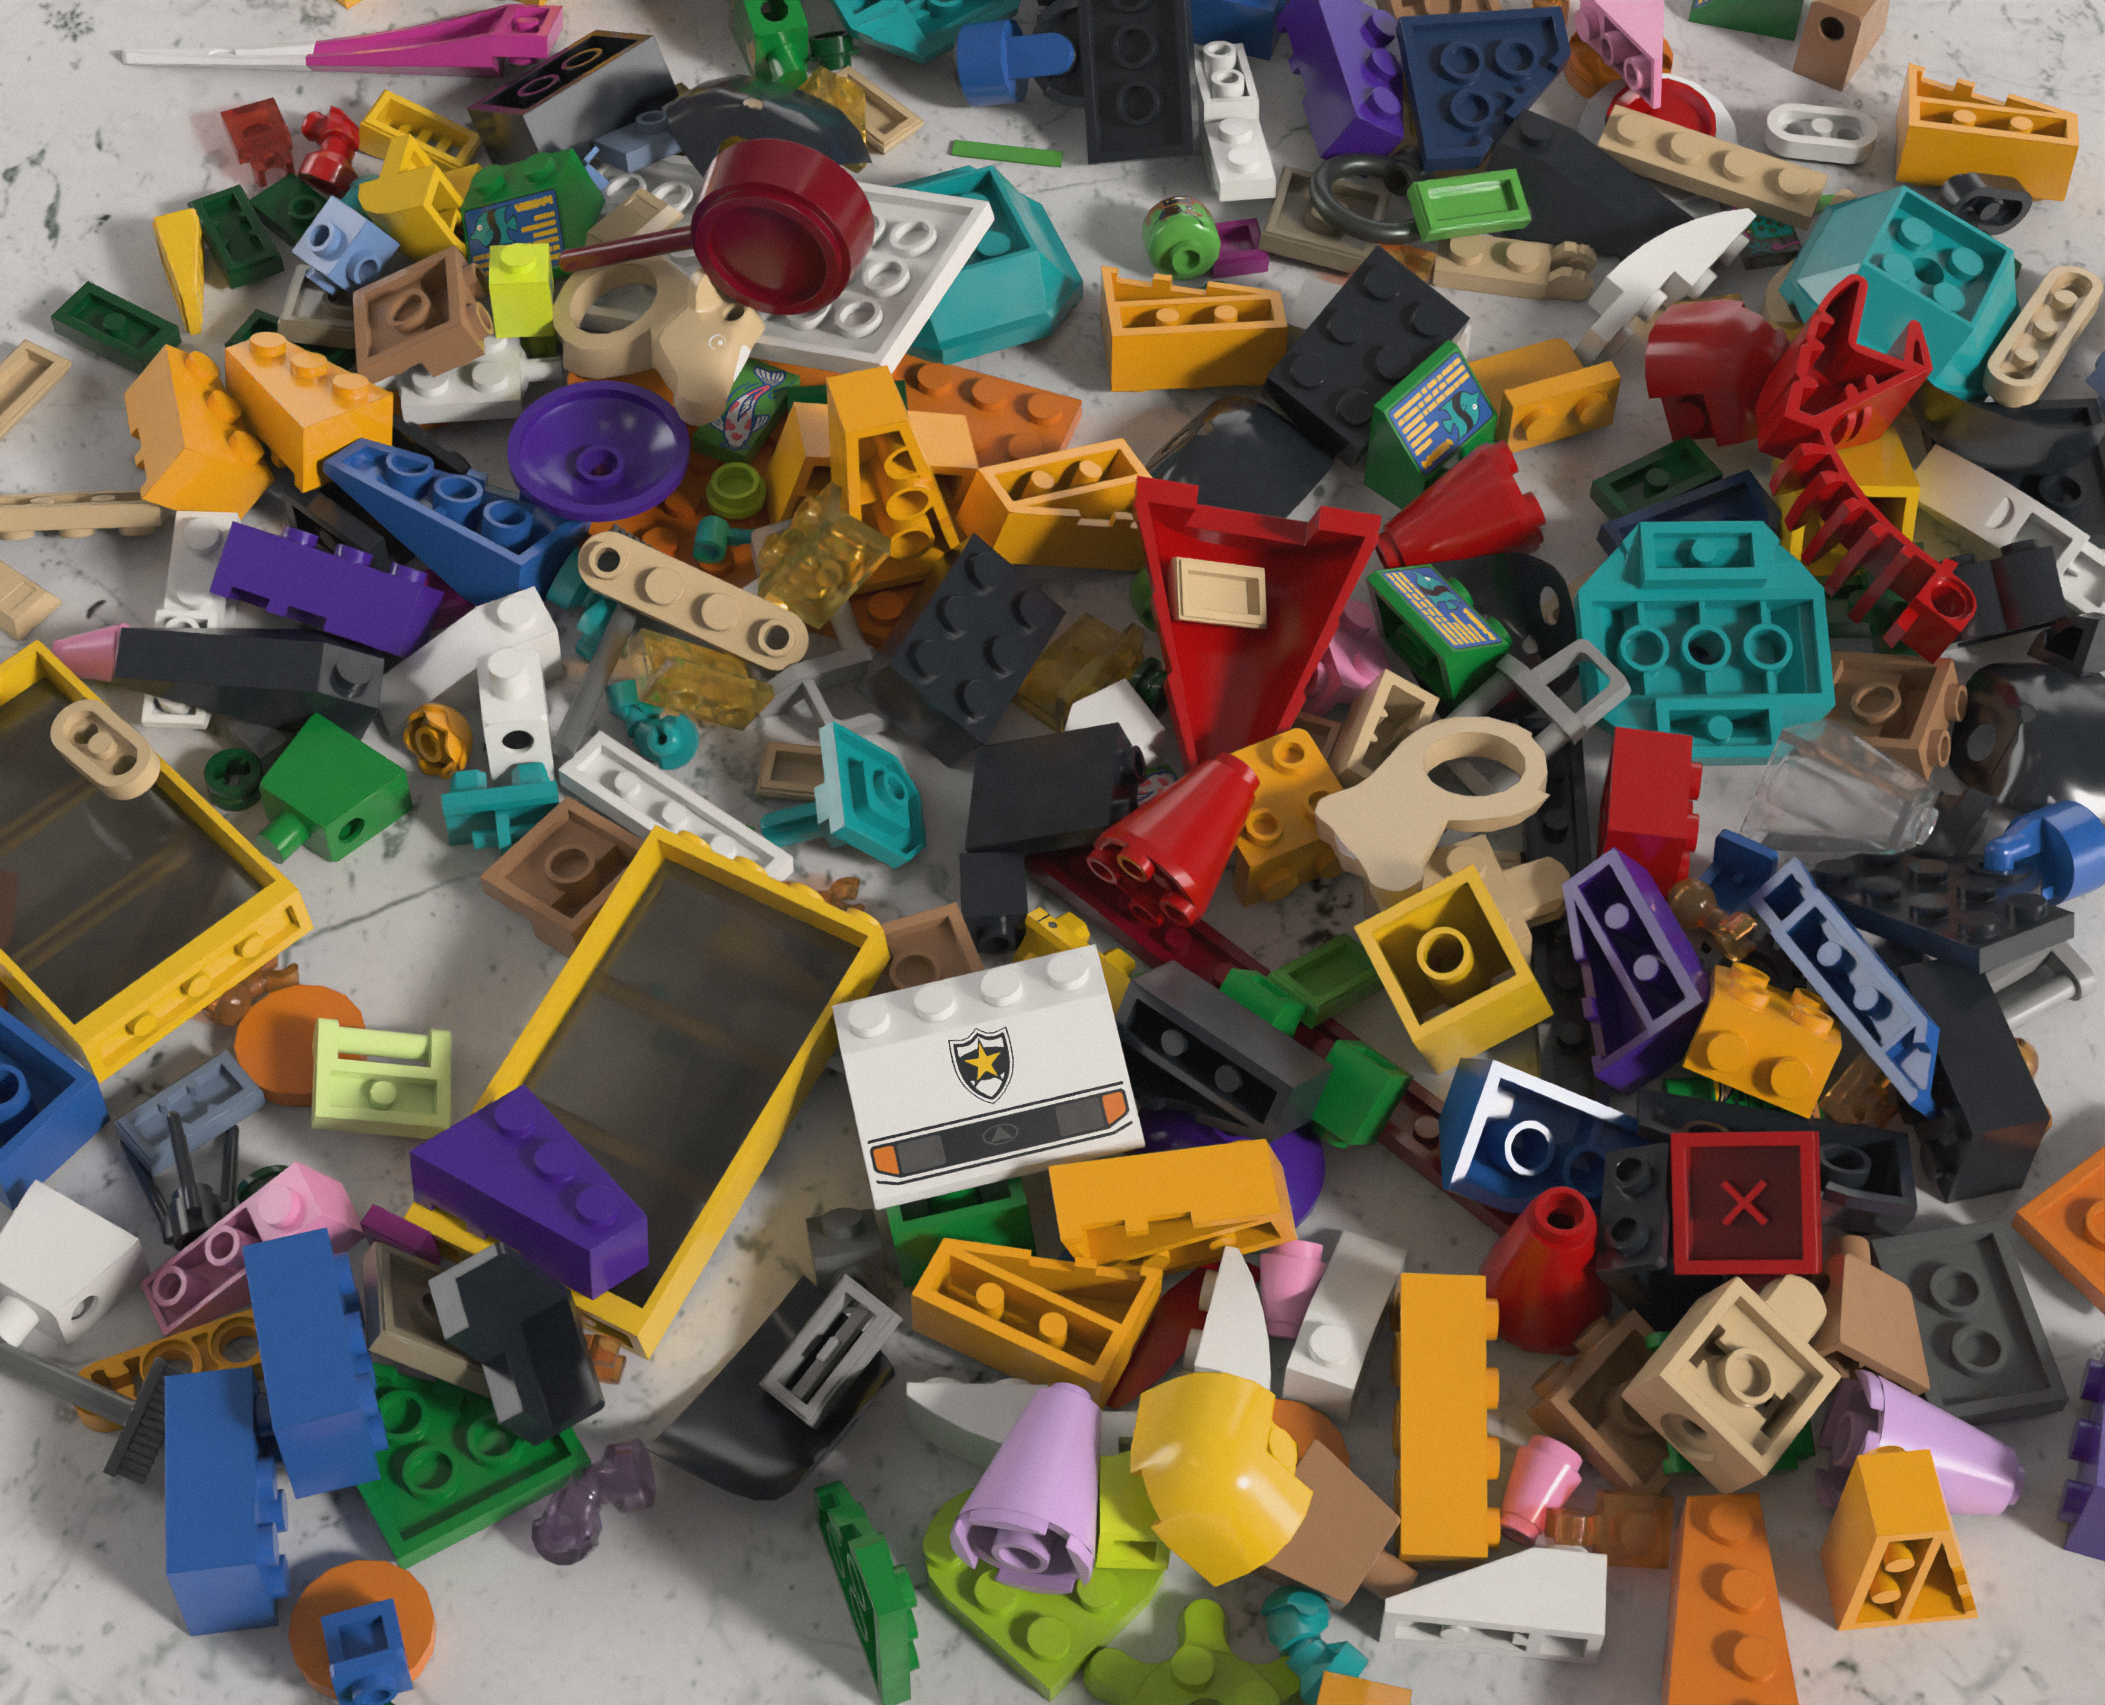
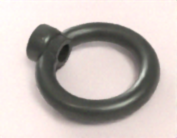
M1413 145L1404 146L1393 154L1391 158L1372 153L1341 154L1322 163L1313 173L1309 184L1311 201L1318 214L1335 229L1353 238L1382 245H1401L1421 239L1414 217L1400 222L1371 220L1345 208L1332 193V185L1338 179L1352 175H1368L1383 178L1386 188L1391 193L1398 196L1406 195L1408 188L1413 182L1432 180L1434 176V171L1423 172L1419 147Z

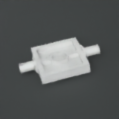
M494 327V334L484 338L485 355L472 360L463 367L454 368L433 378L424 365L419 363L410 367L404 373L390 376L375 383V385L387 391L398 390V395L401 398L403 421L406 423L411 421L416 424L518 418L523 413V396L529 382L564 381L562 356L527 359L526 353L522 348L521 337L496 338Z

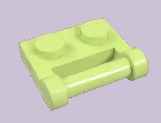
M317 1018L312 1043L314 1063L311 1129L431 1139L450 1128L451 1031L429 1029L428 1035L371 1030L341 1027L337 1019ZM338 1053L425 1061V1067L338 1059Z

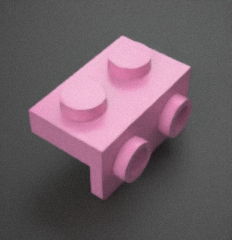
M1354 599L1348 600L1338 619L1340 626L1303 691L1307 698L1302 706L1304 712L1325 717L1338 702L1352 705L1354 698L1385 669L1391 671L1390 663L1385 654L1368 603L1359 602Z

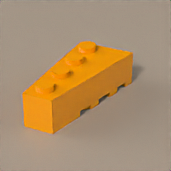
M885 365L827 377L834 538L852 594L854 596L925 580L937 560L961 542L889 367Z
M1401 1273L1389 1307V1331H1395L1393 1355L1390 1358L1391 1386L1400 1388V1400L1394 1401L1391 1424L1393 1455L1400 1457V1469H1395L1393 1476V1511L1401 1519L1394 1532V1556L1413 1569L1467 1571L1484 1565L1488 1558V1551L1499 1550L1500 1510L1499 1507H1487V1480H1498L1500 1466L1499 1438L1487 1436V1410H1497L1499 1371L1498 1367H1486V1340H1497L1499 1309L1497 1298H1486V1276Z

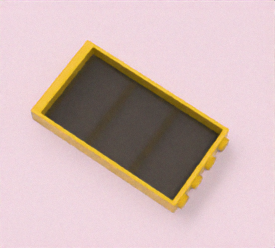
M37 639L0 664V980L89 1073L96 1077L97 1082L100 1084L314 929L299 889L159 755L160 772L157 780L145 793L129 800H116L108 797L63 758L52 743L50 736L51 726L56 716L65 707L80 700L91 699L100 701L103 704L105 703Z
M655 825L470 1113L472 1115L524 1084L647 1215L649 1265L594 1300L567 1287L571 1290L583 1328L646 1360H649L839 1045L832 1006L867 998L890 960L884 929L869 914L855 908H849L847 912L825 903L822 896L807 885L792 882L788 886L769 877L761 866L748 858L735 856L733 860L712 851L711 847L703 839L691 832L679 830L675 834L658 825ZM413 1202L403 1218L431 1232L441 1257L455 1264H459L487 1247L500 1242L491 1236H488L485 1241L467 1231L466 1222L437 1206L431 1211Z

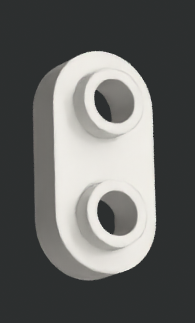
M1784 103L1774 107L1768 113L1763 139L1771 151L1785 158L1856 164L1865 161L1872 155L1878 128L1875 121L1869 115L1858 110Z

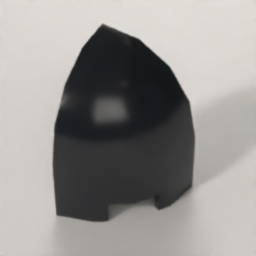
M2091 612L2061 619L2049 629H2045L2037 634L2026 655L2049 665H2056L2078 677L2105 671V614Z
M1966 788L1960 796L1945 795L1943 790L1937 791L1909 827L1901 844V852L1921 859H1939L1947 856L1967 855L1983 835L1996 797L1974 788Z

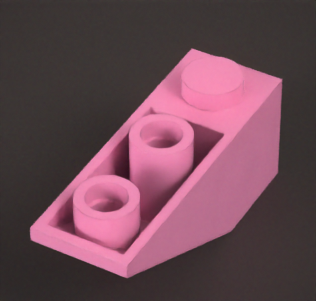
M1580 0V9L1575 13V25L1581 40L1587 42L1602 57L1604 63L1607 66H1611L1627 82L1629 88L1632 91H1636L1652 109L1660 108L1664 0Z
M295 1161L140 1282V1285L163 1336L169 1337L211 1322L251 1304L242 1246L327 1227L334 1254L351 1249L364 1239L365 1235L362 1231L361 1221L343 1184Z

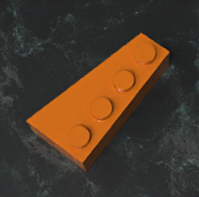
M1759 1492L1687 1496L1675 1533L1660 1705H1799Z

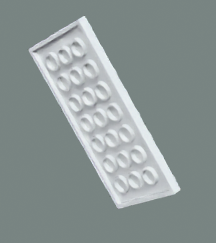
M672 155L632 173L620 170L596 158L590 164L610 182L601 192L605 202L596 224L640 187L683 214L684 218L671 229L691 224L704 178L687 156ZM857 182L867 197L874 218V238L866 258L841 295L822 309L797 315H775L757 311L762 317L766 328L753 345L748 357L843 374L888 365L892 374L995 220L989 201ZM693 249L662 255L689 278L698 268H702ZM570 276L553 279L555 301ZM629 284L613 289L598 298L588 308L580 327L609 333L624 329L639 320L651 307L657 294V289L645 284Z

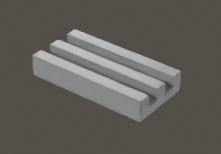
M844 1274L759 1385L809 1426L817 1430L903 1318L847 1274ZM853 1299L860 1302L835 1336L830 1337L816 1356L817 1359L792 1391H789L785 1387L847 1306ZM875 1314L876 1317L872 1320L869 1326L865 1329L862 1335L858 1338L855 1344L851 1347V1349L844 1356V1358L837 1365V1367L830 1374V1376L823 1383V1385L816 1392V1394L809 1401V1403L805 1404V1402L809 1399L812 1393L816 1390L819 1384L823 1381L826 1375L830 1372L833 1366L837 1363L840 1357L844 1354L847 1348L851 1345L854 1339L858 1336L861 1330L865 1327L868 1321Z

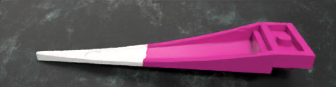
M506 4L463 16L411 27L319 41L228 48L122 50L123 65L503 78L506 57H508L510 63L516 65L537 64L541 62V58L549 57L563 29V6Z

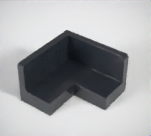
M497 1242L428 1280L444 1339L482 1364L500 1425L533 1446H537L605 1407L604 1396L570 1289L503 1242Z

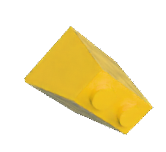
M1888 427L1881 438L1873 442L1836 450L1849 474L1869 501L1900 532L1913 542L1920 485L1896 428ZM1772 457L1770 481L1783 460ZM1804 489L1785 495H1772V500L1782 512L1776 531V536L1780 539L1779 544L1799 560L1813 576L1831 575L1840 561L1849 552L1841 543L1809 566L1806 565L1801 557L1816 533L1824 525L1821 517L1815 518L1800 529L1789 532L1784 522L1797 497ZM1860 570L1855 575H1861Z
M1474 864L1354 926L1413 1044L1437 1075L1458 1065L1460 1058H1472L1554 1015Z

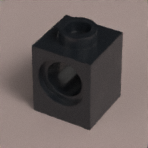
M1024 850L959 853L961 914L977 952L997 956L1017 951L1026 933L1024 922L1028 914Z

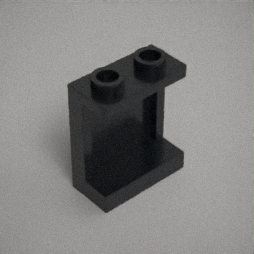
M393 414V447L428 456L434 462V469L451 474L466 476L469 469H472L471 465L461 454L456 451L448 452L432 441L418 424L411 421L406 423ZM294 481L282 491L290 527L319 536L315 548L334 554L337 544L340 543L373 555L370 567L387 573L392 562L405 566L416 557L412 551L334 481L325 484L319 490L312 489L305 493H302L295 486Z
M1119 722L977 746L965 850L967 853L1024 850V855L1095 844V841L1102 832L1139 807L1137 803L1138 785L1144 783L1146 779V764L1142 750L1137 745L1132 746Z
M1666 1142L1606 1152L1595 1273L1629 1311L1635 1309L1656 1332L1672 1331L1699 1297L1735 1278V1274L1674 1275L1671 1147Z

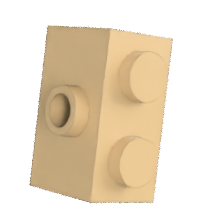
M1388 669L1382 671L1354 698L1328 763L1343 789L1356 786L1367 779L1391 755L1402 740L1421 727L1430 724L1440 698Z

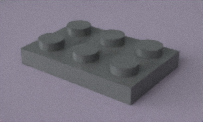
M2002 1219L1870 1241L1871 1265L1906 1284L1912 1294L1930 1384V1390L1918 1395V1397L1972 1426L2039 1416L2064 1410L2069 1397Z

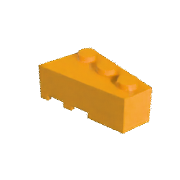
M1908 63L1896 116V181L1907 182L1917 187H1941L1949 178L1957 174L1977 172L2016 178L2032 196V201L2046 199L2064 202L2079 148L2078 114L2010 93L2007 96L2006 102L1974 93L1976 84L1974 82L1958 78L1954 87L1923 77L1925 67Z
M1101 265L1100 323L1111 392L1130 391L1138 393L1160 389H1202L1205 387L1234 385L1259 386L1265 384L1268 374L1287 353L1288 325L1280 291L1208 281L1206 290L1172 285V275L1154 273L1152 282L1120 278L1119 268Z
M1123 438L978 468L955 520L967 537L975 533L1010 564L1140 571L1145 561L1133 511L1135 483L1137 475L1150 478L1152 476Z
M1266 1139L1237 1140L1227 1144L1048 1166L1060 1240L1074 1259L1075 1256L1097 1259L1098 1266L1141 1271V1265L1163 1268L1164 1277L1221 1261L1225 1246L1239 1248L1241 1254L1244 1255L1298 1240L1283 1166Z

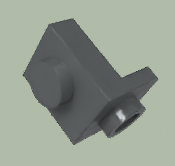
M837 1208L826 1212L823 1216L806 1218L808 1242L817 1287L828 1296L844 1274H847L887 1306L889 1301L883 1248L873 1208L859 1211L854 1208ZM853 1299L844 1310V1313H852L860 1302Z

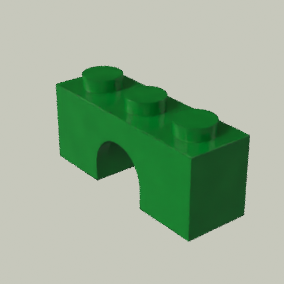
M1231 968L1219 989L1292 1039H1294L1299 1021L1309 1006L1255 970ZM1337 1040L1325 1059L1334 1068L1311 1118L1315 1121L1311 1129L1323 1140L1342 1149H1346L1348 1144L1374 1145L1414 1079V1076L1362 1041Z

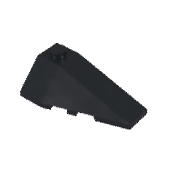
M1525 108L1498 141L1485 171L1493 172L1516 168L1532 219L1523 229L1487 233L1493 237L1530 242L1536 241L1559 245L1564 241L1576 242L1578 245L1583 243V245H1589L1590 248H1594V252L1618 256L1622 262L1650 240L1674 227L1695 219L1576 130Z
M122 627L118 636L110 684L298 734L308 719L317 712L361 741L379 709L384 658L373 647L314 629Z
M1640 1088L1638 1090L1636 1099L1637 1136L1654 1144L1666 1142L1671 1147V1133L1819 1131L1821 1224L1825 1226L1841 1228L1843 1231L1857 1236L1877 1234L1892 1237L1897 1236L1915 1219L1918 1206L1908 1133L1814 1117L1808 1119L1796 1114Z

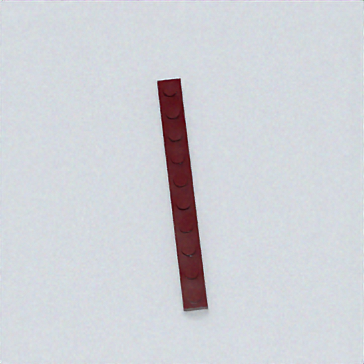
M1093 844L1024 855L1025 871L1152 969L1174 960L1218 990L1231 968L1255 970L1266 977L1271 972L1202 919L1196 925L1189 928L1172 925L1164 921L1158 929L1151 928L1139 921L1128 908V903L1131 899L1115 884L1102 880L1089 868L1086 858L1094 850L1095 846ZM1332 1017L1312 1029L1299 1021L1294 1035L1295 1041L1324 1060L1337 1040L1362 1041ZM1413 1079L1377 1142L1501 1236L1521 1213L1501 1212L1443 1189L1438 1120L1444 1102Z

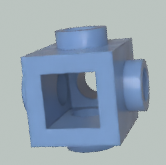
M332 195L291 252L311 266L304 276L326 292L334 296L341 287L353 296L354 291L373 283L378 278L380 272L400 244L367 218Z

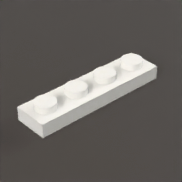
M601 730L576 752L572 759H569L558 769L560 785L644 841L655 825L675 834L679 830H685L703 839L711 847L712 851L733 860L735 856H742L752 860L761 866L769 877L779 882H783L794 871L793 856Z

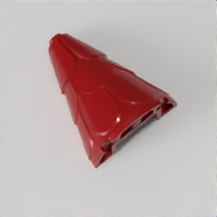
M1137 475L1133 511L1152 593L1150 607L1167 672V678L1163 682V687L1185 775L1208 759L1214 760L1221 752L1233 753L1290 730L1307 699L1303 691L1339 628L1340 623L1338 619L1379 541L1378 531L1381 527L1382 515L1321 505L1309 522L1219 508L1197 504L1199 485ZM1173 557H1182L1264 568L1267 629L1260 630L1174 620L1170 616L1168 603L1167 568Z

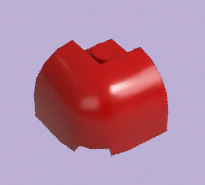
M1721 299L1670 305L1663 312L1649 333L1645 351V380L1649 399L1661 398L1672 441H1676L1686 435L1692 440L1715 438L1717 447H1722L1757 438V431L1759 429L1756 426L1755 417L1757 399L1768 376L1791 345L1783 328L1775 330L1761 315L1744 308L1745 301Z

